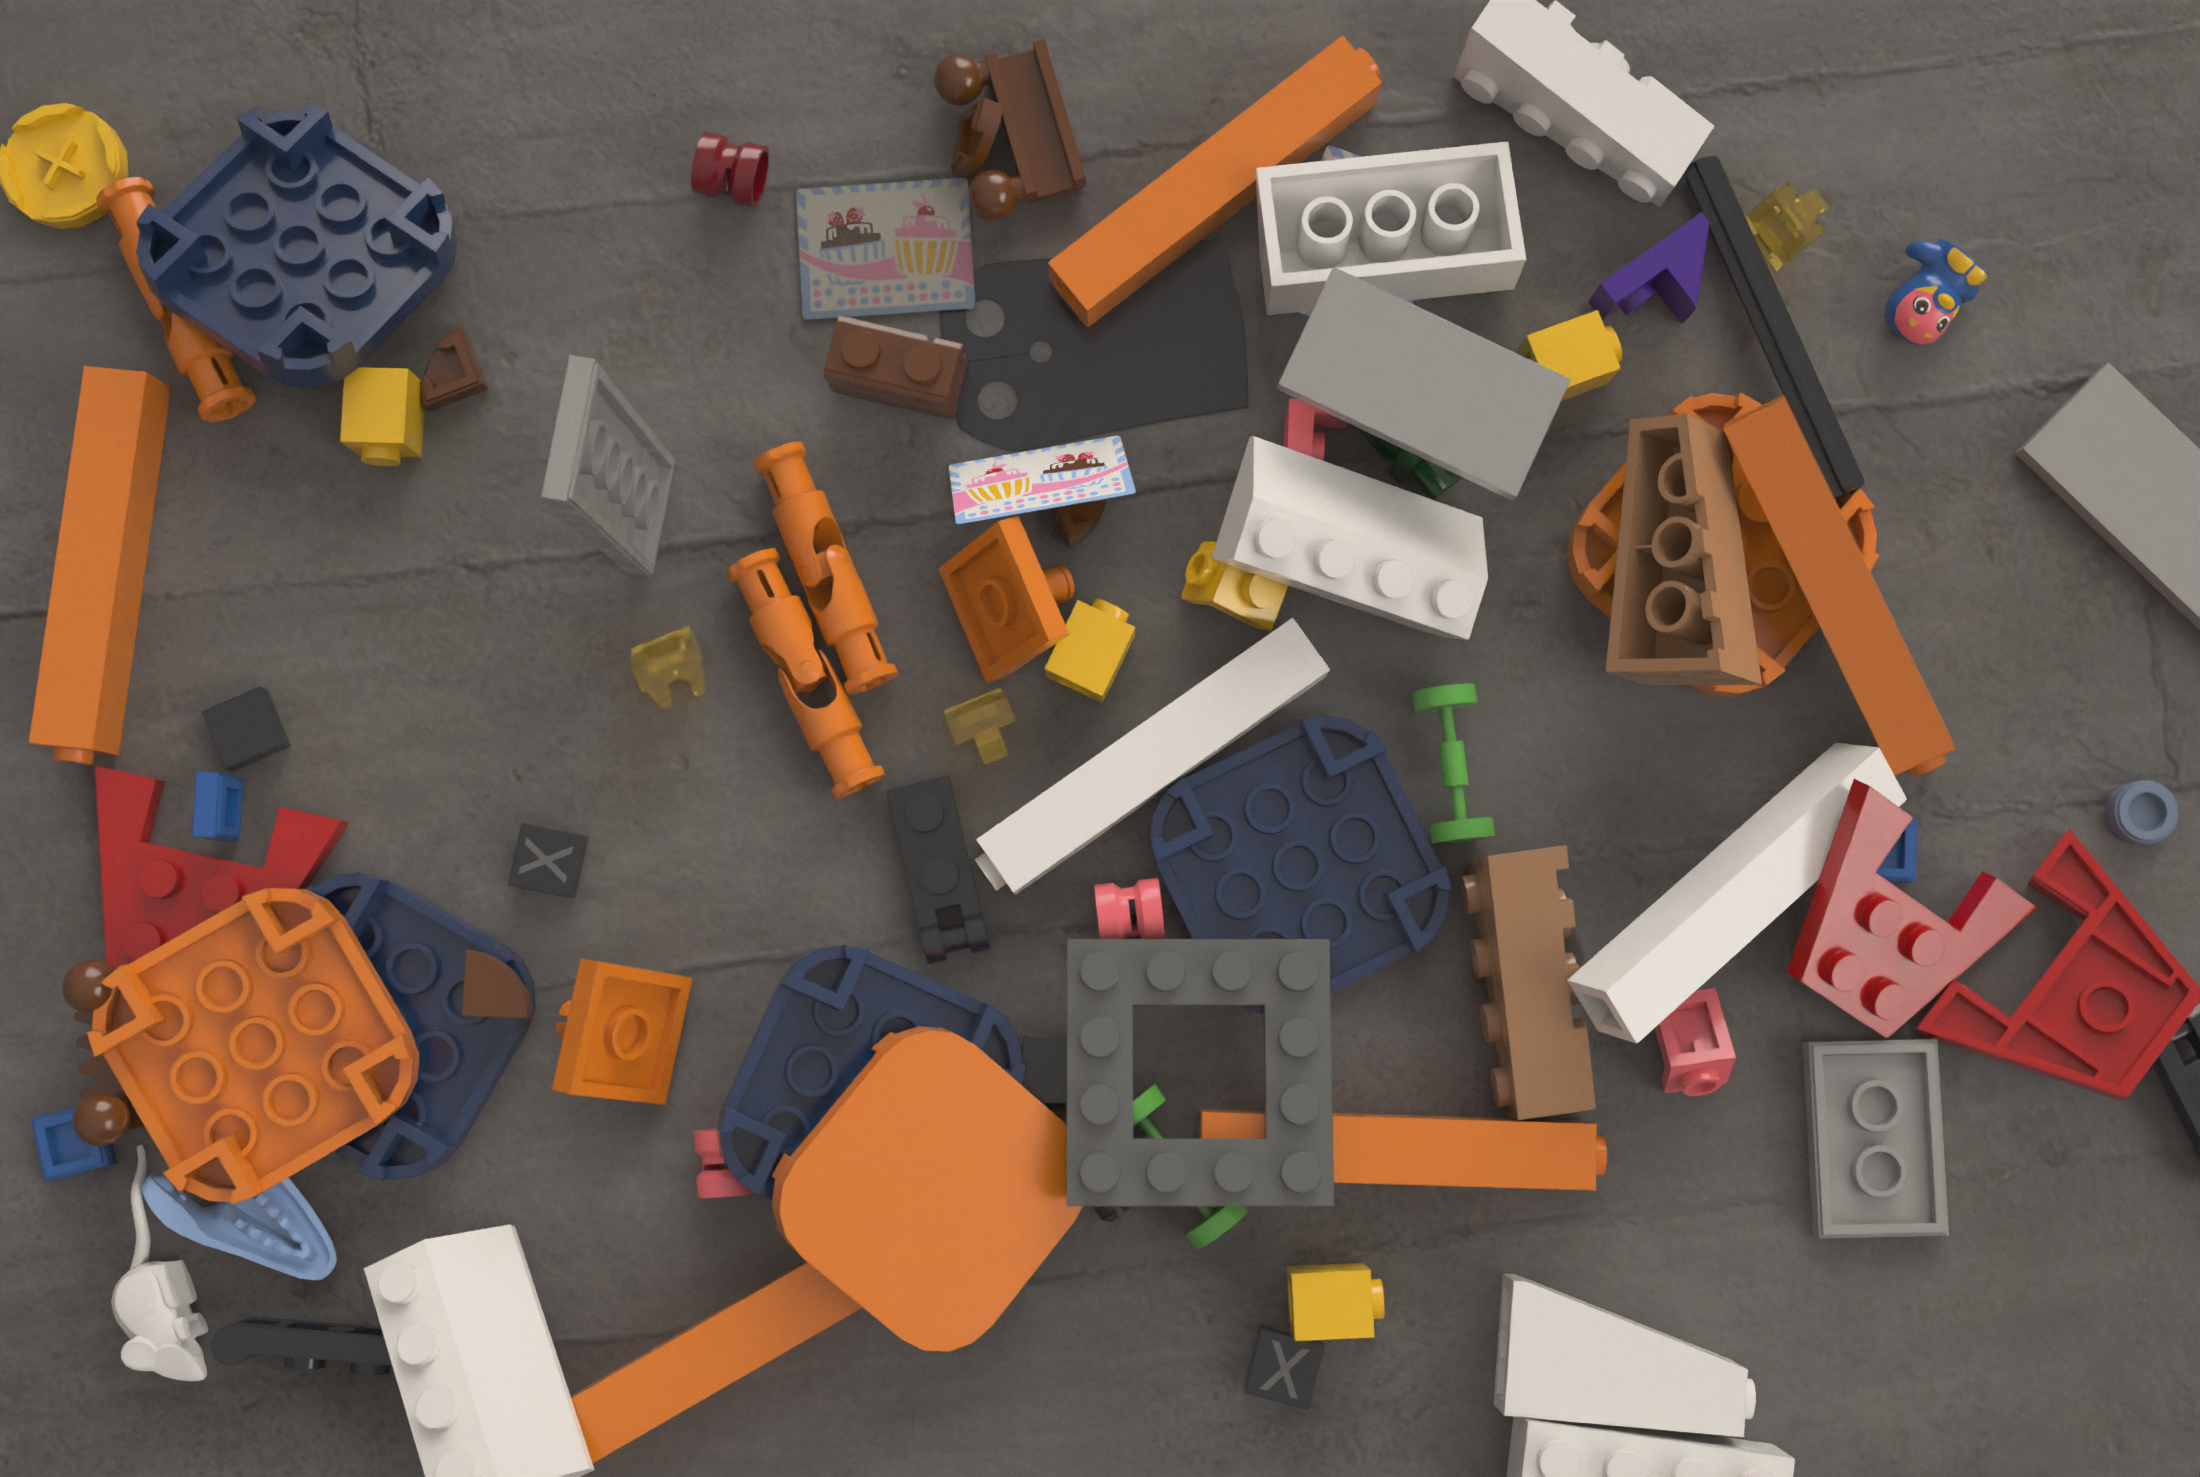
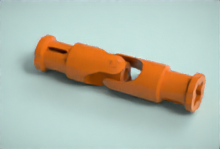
M128 177L112 183L99 192L96 197L97 205L101 212L110 215L121 237L118 243L119 250L151 313L157 320H160L165 330L166 347L178 372L183 376H188L201 402L198 406V413L201 419L215 423L238 416L254 405L256 396L251 388L243 386L231 362L233 353L167 309L151 292L139 267L140 263L136 250L140 231L136 221L148 204L156 208L152 200L155 196L152 183L149 180H144L142 177Z
M803 442L783 444L759 455L752 463L757 474L764 476L776 506L772 510V515L804 587L809 605L826 646L834 647L847 678V681L844 683L848 695L863 693L893 680L899 674L895 664L888 663L875 632L879 622L848 553L824 491L816 489L804 460L807 452ZM814 548L820 553L816 554Z
M763 549L738 560L727 568L725 574L731 583L738 584L752 613L748 621L760 646L774 663L780 666L778 668L779 684L811 751H819L835 785L830 791L834 799L837 800L850 796L881 780L886 776V773L881 765H874L861 739L859 731L863 726L830 659L821 650L816 652L813 646L812 621L799 596H792L777 566L781 559L777 549ZM828 678L833 690L834 701L827 707L813 709L803 704L795 693H810Z

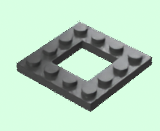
M1067 939L1066 1206H1334L1329 939ZM1133 1007H1263L1265 1139H1133Z

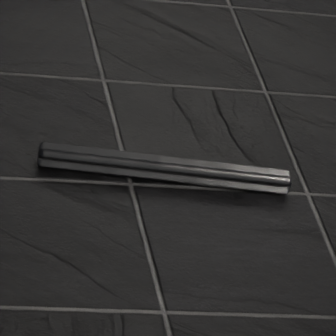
M1715 155L1702 157L1687 167L1684 172L1686 181L1700 212L1709 220L1708 229L1781 392L1785 396L1834 498L1838 499L1851 495L1864 486L1865 480L1719 158Z

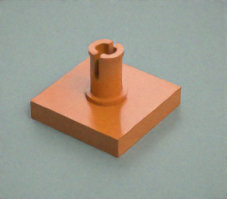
M1019 516L997 521L938 568L986 683L1009 676L1069 635L1057 604L1064 603L1073 597L1075 587L1072 575L1064 565L1060 564L1041 569Z
M581 958L572 1000L565 1002L558 1015L568 1018L567 1022L557 1021L556 1023L557 1033L563 1038L552 1090L569 1095L666 1105L693 978Z

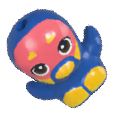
M1942 238L1936 243L1917 241L1906 247L1905 253L1907 256L1921 262L1922 266L1915 275L1891 294L1885 304L1884 316L1887 325L1897 336L1910 344L1924 345L1935 342L1945 333L1950 322L1960 311L1962 303L1970 302L1976 297L1979 292V284L1984 282L1989 275L1964 251Z

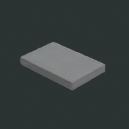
M1903 1039L1802 1042L1812 1236L1819 1239L1949 1236L1938 1040Z

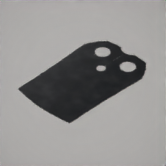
M1221 238L1199 241L1088 328L1049 281L1048 262L1053 258L996 262L986 264L973 272L975 301L991 299L997 302L1004 310L1005 323L996 335L980 337L973 334L966 324V312L968 309L941 311L942 339L963 344L964 354H966L968 362H970L967 365L955 414L959 428L978 440L1010 451L1030 450L1141 425L1248 407L1247 349L1244 321L1237 290ZM1039 340L1047 341L1053 349L1052 357L1044 363L1036 362L1030 354H1025L1030 353L1032 344ZM1004 381L1015 389L1018 402L1015 411L1010 416L1003 419H992L980 410L978 395L987 383Z

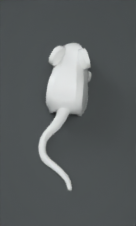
M139 1145L137 1146L138 1166L131 1187V1205L136 1230L135 1250L131 1268L116 1284L111 1300L115 1319L130 1338L121 1349V1359L125 1366L133 1370L154 1371L164 1377L182 1381L204 1380L207 1376V1368L203 1350L195 1338L207 1333L208 1326L201 1313H193L190 1304L196 1301L197 1296L190 1274L183 1260L148 1262L151 1237L144 1210L142 1183L146 1178L147 1162L144 1147Z

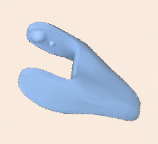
M150 1174L142 1183V1192L151 1211L166 1227L188 1239L243 1257L300 1279L322 1280L335 1267L337 1253L332 1239L311 1205L290 1178L246 1200L231 1204V1202H218L209 1207H202L185 1193L179 1192L165 1175Z

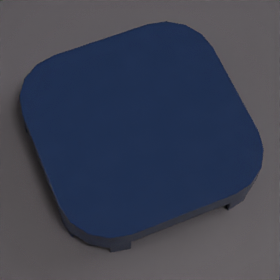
M306 102L304 111L283 109L261 115L259 108L256 106L237 119L242 135L162 212L151 204L147 205L136 221L140 231L136 254L140 263L139 267L151 292L167 309L265 376L292 387L316 388L341 381L359 368L443 281L455 262L456 233L444 194L428 177L419 184L336 129L332 125L327 110Z
M1326 714L1303 719L1300 723L1191 776H1185L1166 790L1152 815L1149 843L1155 866L1191 939H1329L1330 993L1401 958L1418 952L1436 938L1435 935L1447 916L1450 890H1452L1446 866H1441L1385 754L1387 748L1373 730L1369 731L1350 719L1326 716ZM1240 1007L1247 1012L1263 1014V1007Z
M361 872L336 875L316 886H308L306 890L329 900L347 920L412 1032L419 1052L418 1080L405 1105L385 1122L333 1152L361 1167L359 1173L382 1181L420 1176L445 1164L462 1145L526 1035L532 1018L462 1016L466 950L492 954L511 967L530 993L533 1014L536 1008L534 980L524 960L506 944L399 883Z
M850 945L814 949L792 963L777 984L722 1105L717 1126L720 1155L739 1183L758 1196L772 1200L775 1178L772 1177V1174L784 1153L791 1157L876 1054L871 1048L890 1032L896 1034L918 1026L941 1027L975 1044L1022 1085L1026 1065L1023 1064L1019 1038L1009 1024V1018L990 1004L982 1003L873 954L870 950Z

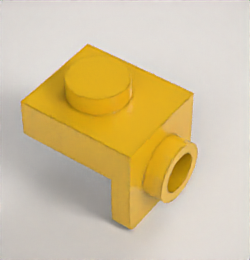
M1202 542L1199 550L1191 557L1185 573L1186 584L1181 598L1192 604L1210 605L1256 629L1272 631L1288 585L1214 561L1211 558L1216 542Z

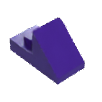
M1702 212L1600 283L1588 302L1595 311L1598 310L1602 321L1619 309L1626 316H1629L1658 293L1677 320L1683 324L1697 307L1709 220Z

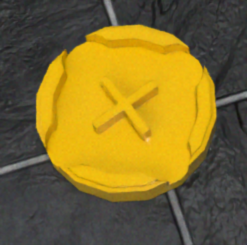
M68 103L44 105L20 117L10 129L14 133L9 138L7 146L2 143L0 148V185L9 202L35 222L57 229L84 227L105 216L106 213L101 212L97 205V195L102 189L118 180L128 178L129 175L127 151L117 132L96 114Z

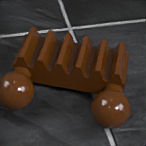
M1045 39L1033 42V50L998 59L995 52L985 55V60L978 62L960 54L951 55L942 60L935 71L934 84L937 93L944 101L957 106L967 105L979 96L984 86L991 85L995 101L1004 105L1001 120L1004 132H1006L1010 153L1014 159L1017 176L1009 177L1004 172L998 170H987L978 174L973 179L968 190V200L972 210L979 217L989 221L1001 220L1014 210L1018 201L1025 200L1026 203H1031L1086 187V176Z
M97 960L82 961L74 965L66 973L62 983V992L66 1002L78 1011L74 1013V1020L91 1024V1029L93 1010L103 1006L112 992V988L101 983L114 971L108 964ZM87 1034L76 1039L77 1047L92 1050ZM103 1055L93 1057L78 1066V1073L93 1076L96 1084L80 1092V1099L83 1100L78 1104L73 1114V1129L78 1138L92 1146H107L118 1141L128 1129L145 1127Z

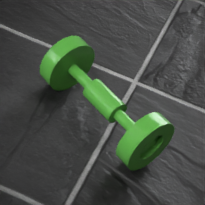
M1475 684L1443 685L1412 692L1414 713L1440 712L1444 740L1443 743L1438 744L1443 788H1450L1454 821L1429 825L1431 845L1496 837L1493 817L1467 819L1463 786H1468L1469 781L1464 744L1462 740H1456L1453 710L1478 704Z
M1156 1084L1149 1086L1133 1098V1126L1137 1124L1147 1139H1163L1147 1117V1115L1166 1101L1165 1096ZM1197 1206L1203 1216L1192 1224L1184 1234L1196 1250L1201 1249L1234 1226L1246 1215L1248 1210L1245 1206Z

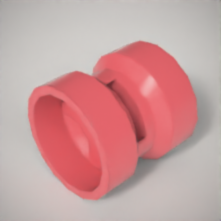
M1158 878L1138 880L1133 887L1119 888L1114 883L1094 885L1100 939H1129L1138 937L1140 939H1165ZM1134 899L1137 925L1131 926L1128 901Z
M717 1128L694 1131V1151L701 1157L702 1171L696 1177L697 1198H722L755 1194L739 1183L728 1167H723L725 1162L720 1155Z

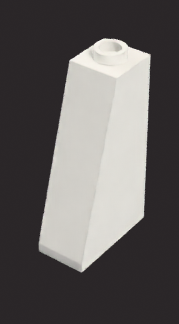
M1502 1274L1494 1406L1504 1416L1744 1437L1745 1419H1752L1756 1405L1755 1385L1752 1379L1747 1378L1748 1369L1731 1359L1519 1275Z

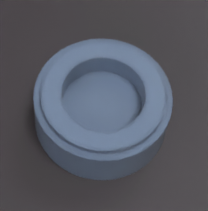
M2140 780L2123 784L2112 792L2106 804L2105 816L2110 830L2117 838L2128 844L2145 845L2162 841L2172 833L2178 821V806L2174 796L2166 787L2154 781Z

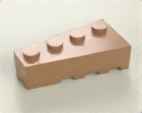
M1688 414L1630 419L1606 673L1647 686L1762 685L1728 438L1725 432Z
M1567 845L1491 855L1467 863L1469 875L1461 876L1460 878L1461 896L1466 914L1475 913L1479 939L1471 940L1470 951L1476 978L1485 977L1489 1003L1481 1004L1480 1015L1486 1042L1496 1043L1499 1068H1492L1490 1071L1491 1087L1496 1106H1506L1507 1117L1516 1120L1596 1109L1587 1026L1582 1017L1573 1019L1571 1005H1578L1580 1001L1567 981L1580 969L1573 953H1565L1564 940L1570 939L1571 928L1576 927L1573 900L1571 898L1566 899L1563 889L1558 888L1556 870L1569 869Z

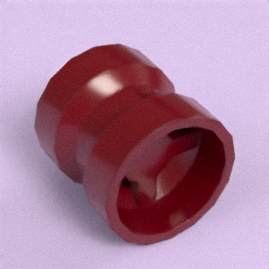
M704 132L697 144L692 164L691 189L693 193L708 197H715L722 193L730 195L737 204L753 208L757 207L764 192L769 170L770 157L768 146L752 142H746L742 146L730 144L724 135Z

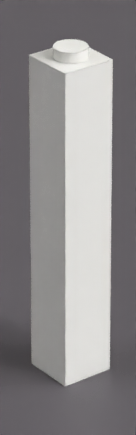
M1291 618L976 840L984 850V853L975 859L976 863L996 891L1007 884L1012 892L1017 895L1323 680L1330 671L1329 667L1296 621Z
M1834 743L1574 973L1567 981L1599 1032L1636 1044L1640 1042L1819 880L1854 779L1871 786L1898 807L1903 804L1907 798L1880 748Z

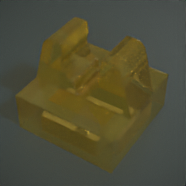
M1788 181L1773 190L1745 217L1759 248L1777 271L1792 262L1826 232L1817 220V217L1828 211L1830 207L1816 188L1800 196Z
M690 625L631 648L632 672L642 693L648 692L661 708L667 709L673 706L672 696L667 686L670 682L677 679L688 681L696 697L704 694L705 680L700 646Z
M1002 687L943 710L955 744L957 745L974 738L985 765L1009 755L998 728L1016 720Z

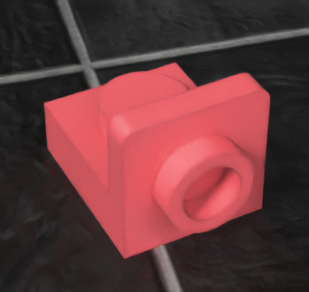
M1289 399L1284 414L1283 447L1324 461L1325 434L1324 432H1314V428L1345 429L1348 423L1299 399Z
M1716 988L1696 990L1654 1028L1665 1065L1661 1077L1665 1093L1683 1091L1688 1096H1701L1712 1093L1728 1082L1736 1059Z

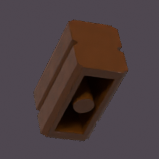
M839 315L823 376L834 393L953 420L967 371L968 359L966 354H964L965 350L961 343L939 338L929 342L926 335Z

